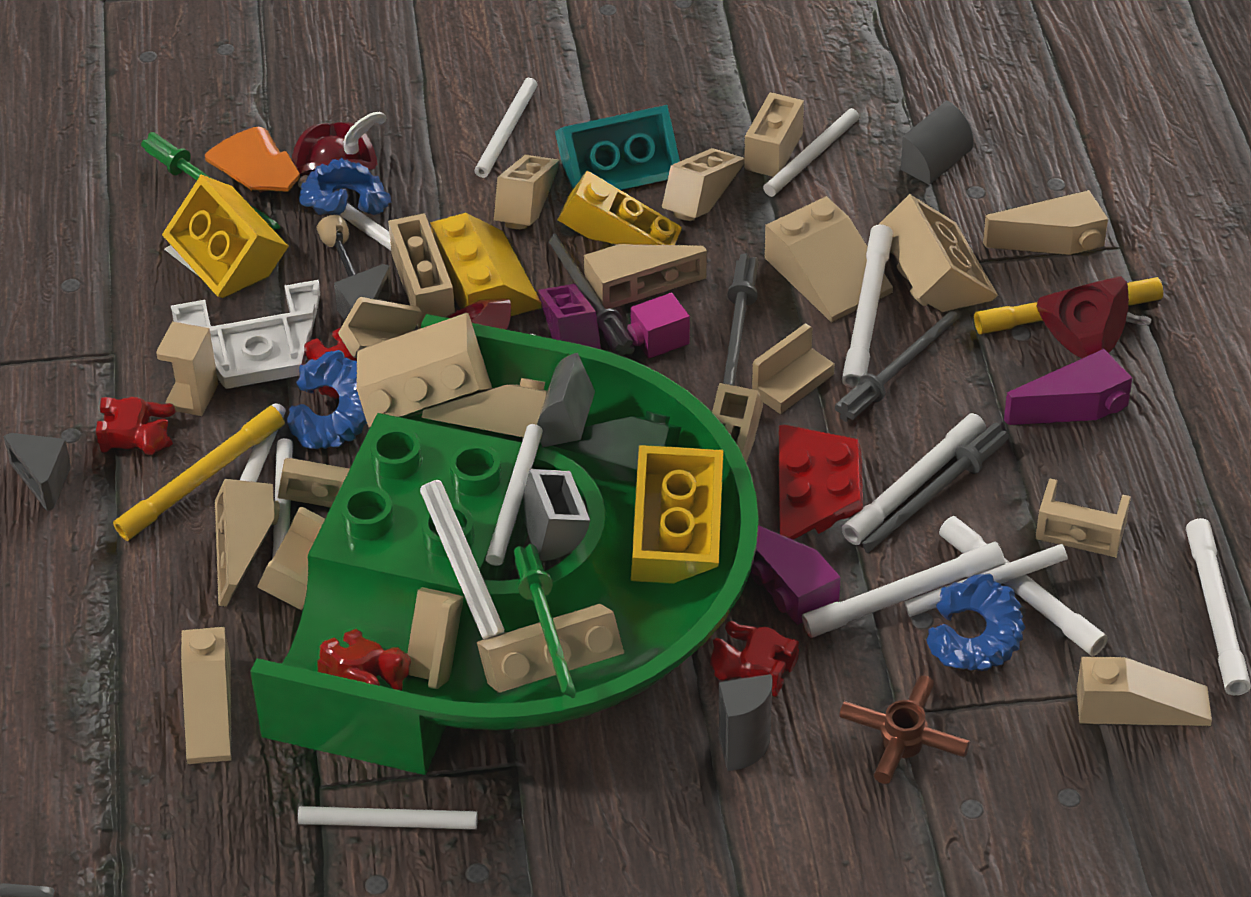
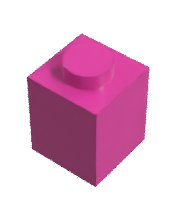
M672 292L631 307V324L627 326L628 334L633 340L632 344L636 347L639 346L648 359L690 344V316Z

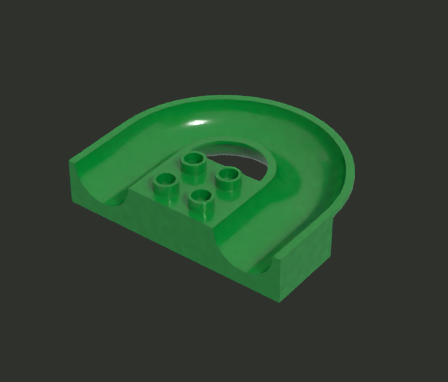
M426 314L421 323V328L450 318ZM472 323L493 389L504 385H520L521 378L545 382L544 390H548L554 370L559 362L571 354L578 353L595 390L585 427L631 416L645 417L646 411H652L670 416L669 424L681 427L677 447L723 450L718 567L676 583L631 581L637 469L554 446L542 447L541 443H539L532 469L570 471L577 489L584 500L590 518L588 531L581 543L563 561L544 571L551 576L553 582L552 590L546 596L552 618L602 604L614 611L624 654L570 670L575 688V698H571L561 692L556 675L499 693L487 683L477 642L484 639L474 620L422 497L420 488L434 480L442 482L505 629L504 633L539 623L534 601L527 600L520 595L518 589L520 579L509 580L516 564L514 550L518 546L523 547L528 536L520 514V507L502 564L495 566L486 561L487 552L524 437L422 418V414L400 418L377 413L307 555L308 581L301 620L292 646L282 664L257 658L250 671L261 737L426 775L446 726L467 729L507 730L553 725L605 710L645 691L669 675L705 644L729 615L750 575L757 547L758 508L750 470L738 445L717 417L690 392L663 374L636 361L581 344ZM422 587L464 596L449 681L438 689L429 688L428 679L410 675L402 681V691L392 689L380 675L376 676L380 684L378 686L318 672L317 660L320 659V645L322 642L336 638L341 647L347 648L349 644L343 641V637L346 632L353 629L361 631L362 637L380 644L384 650L399 647L405 653H408L417 592Z

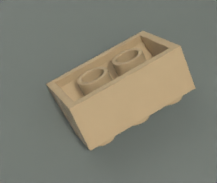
M911 194L878 224L886 225L892 229L893 237L890 252L896 256L899 262L897 264L899 272L911 283L913 287L910 290L912 296L921 305L927 306L929 304L941 312L993 301L998 296L957 223Z
M464 313L357 351L356 389L368 427H371L377 413L408 418L422 414L424 409L493 389L469 313Z

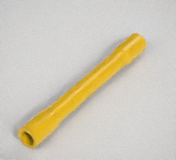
M1158 277L1127 283L1129 291L1128 305H1136L1163 298V286ZM1037 302L1014 307H998L974 313V323L979 335L1043 320L1037 310Z
M273 406L267 407L244 424L241 430L148 499L140 501L114 520L113 525L118 534L124 540L129 541L156 521L160 514L246 450L254 445H258L285 425L280 412Z

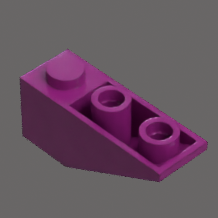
M758 525L757 547L750 574L759 586L763 585L773 597L775 605L782 613L786 612L798 625L803 623L802 614L834 602H839L841 577L817 550Z

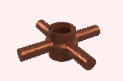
M919 676L909 699L892 703L887 708L886 714L844 701L841 707L840 718L881 731L885 751L874 773V778L882 784L890 783L901 758H910L917 755L921 751L923 744L964 758L968 752L969 740L928 728L923 708L934 686V681L928 676Z

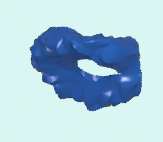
M342 157L339 160L332 159L328 165L322 163L320 166H316L315 170L311 171L307 177L306 182L302 183L301 196L299 197V201L303 206L312 207L318 215H340L346 210L348 194L346 189L340 188L357 191L360 194L358 208L368 214L378 215L391 203V195L385 192L379 176H373L369 169L359 162H350Z
M336 350L326 352L317 360L311 359L305 365H301L299 367L300 378L296 382L299 389L314 394V390L320 387H332L339 394V405L332 414L327 416L315 414L304 404L291 406L287 418V424L291 433L297 437L303 447L310 449H319L321 447L326 449L330 446L341 447L345 441L356 439V435L361 434L363 426L367 424L356 389L357 361L346 358L342 351Z
M986 573L973 575L962 583L954 582L950 586L941 589L940 601L936 604V607L945 619L951 621L953 613L972 610L980 613L987 625L985 631L975 638H964L946 624L928 629L929 635L926 640L931 654L938 657L943 665L962 670L986 671L991 669L992 666L1003 665L1004 662L1011 659L1014 651L1019 650L1020 641L1023 640L1022 631L1025 629V625L1022 621V613L1019 610L1022 606L1015 598V591L1012 588L995 582L993 575Z

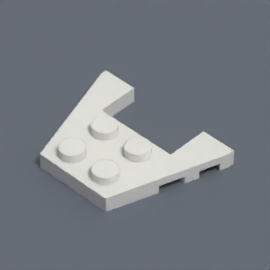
M318 280L284 286L290 313L211 326L205 300L172 305L174 322L210 328L217 378L225 389L300 376L299 367L306 363L304 344L311 340L320 299Z

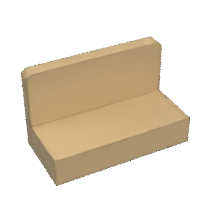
M360 297L351 309L338 334L353 358H357L358 350L413 332L423 313L419 307Z
M806 323L753 362L752 389L758 390L762 402L779 414H782L834 375L835 363L812 349L813 328Z
M285 458L277 498L331 507L350 469Z
M422 587L417 592L407 653L411 658L409 675L428 679V687L438 689L449 681L464 596Z

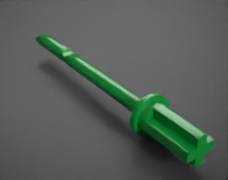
M150 132L148 139L142 141L141 146L145 151L166 165L168 172L172 175H178L184 171L195 180H198L200 175L211 178L190 163L191 154L185 148L178 149L155 132ZM250 205L273 230L280 229V225Z
M529 544L526 548L518 546L515 548L514 554L520 576L518 583L520 595L527 600L534 601L561 692L571 698H575V688L546 596L553 587L551 576L544 572L535 545Z

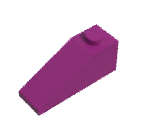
M575 284L538 290L539 299L552 339L601 349L596 311Z
M1105 349L1100 350L1007 392L1004 421L1008 425L1098 420L1108 414L1117 413L1128 406L1132 377Z

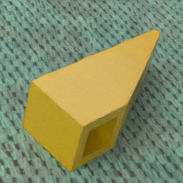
M589 171L585 172L572 190L557 219L588 239L613 244L675 245L682 229L680 225Z

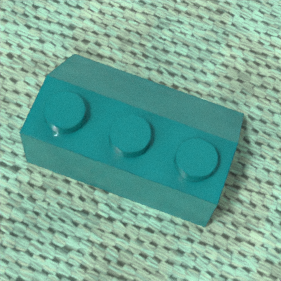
M668 105L565 126L555 131L562 166L572 189L575 188L586 171L591 172L619 190L668 180L671 165L680 162Z

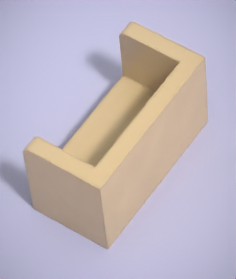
M769 93L745 135L744 168L746 170L774 177L785 167L803 134L804 100Z
M172 321L156 351L158 360L172 362L175 376V384L165 403H172L176 408V412L202 416L219 384L210 328Z
M1049 478L1039 510L1035 539L1117 558L1127 523L1131 496L1122 495L1117 514L1055 501L1058 480Z
M304 507L298 509L286 536L273 559L269 561L257 588L300 610L303 609L308 581L307 555L325 518Z

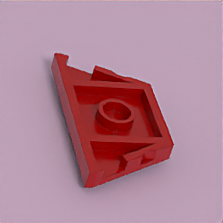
M785 424L779 425L780 535L794 540L814 528L819 534L832 527L838 520L847 519L863 509L862 455L858 439Z

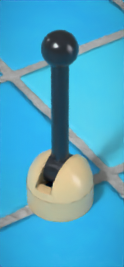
M329 215L318 223V234L326 246H336L348 276H353L355 271L343 245L349 238L348 226L342 216Z

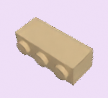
M425 213L388 221L391 254L410 306L419 307L423 313L417 324L418 329L421 328V323L426 314L446 318L454 313L453 286Z
M602 604L553 618L569 671L624 654L614 611ZM540 622L477 642L487 683L499 693L556 675Z

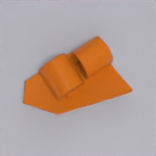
M252 127L223 140L205 154L206 162L220 169L250 190H258L260 193L269 190L288 192L300 178V173L286 151H279L268 130L263 127Z

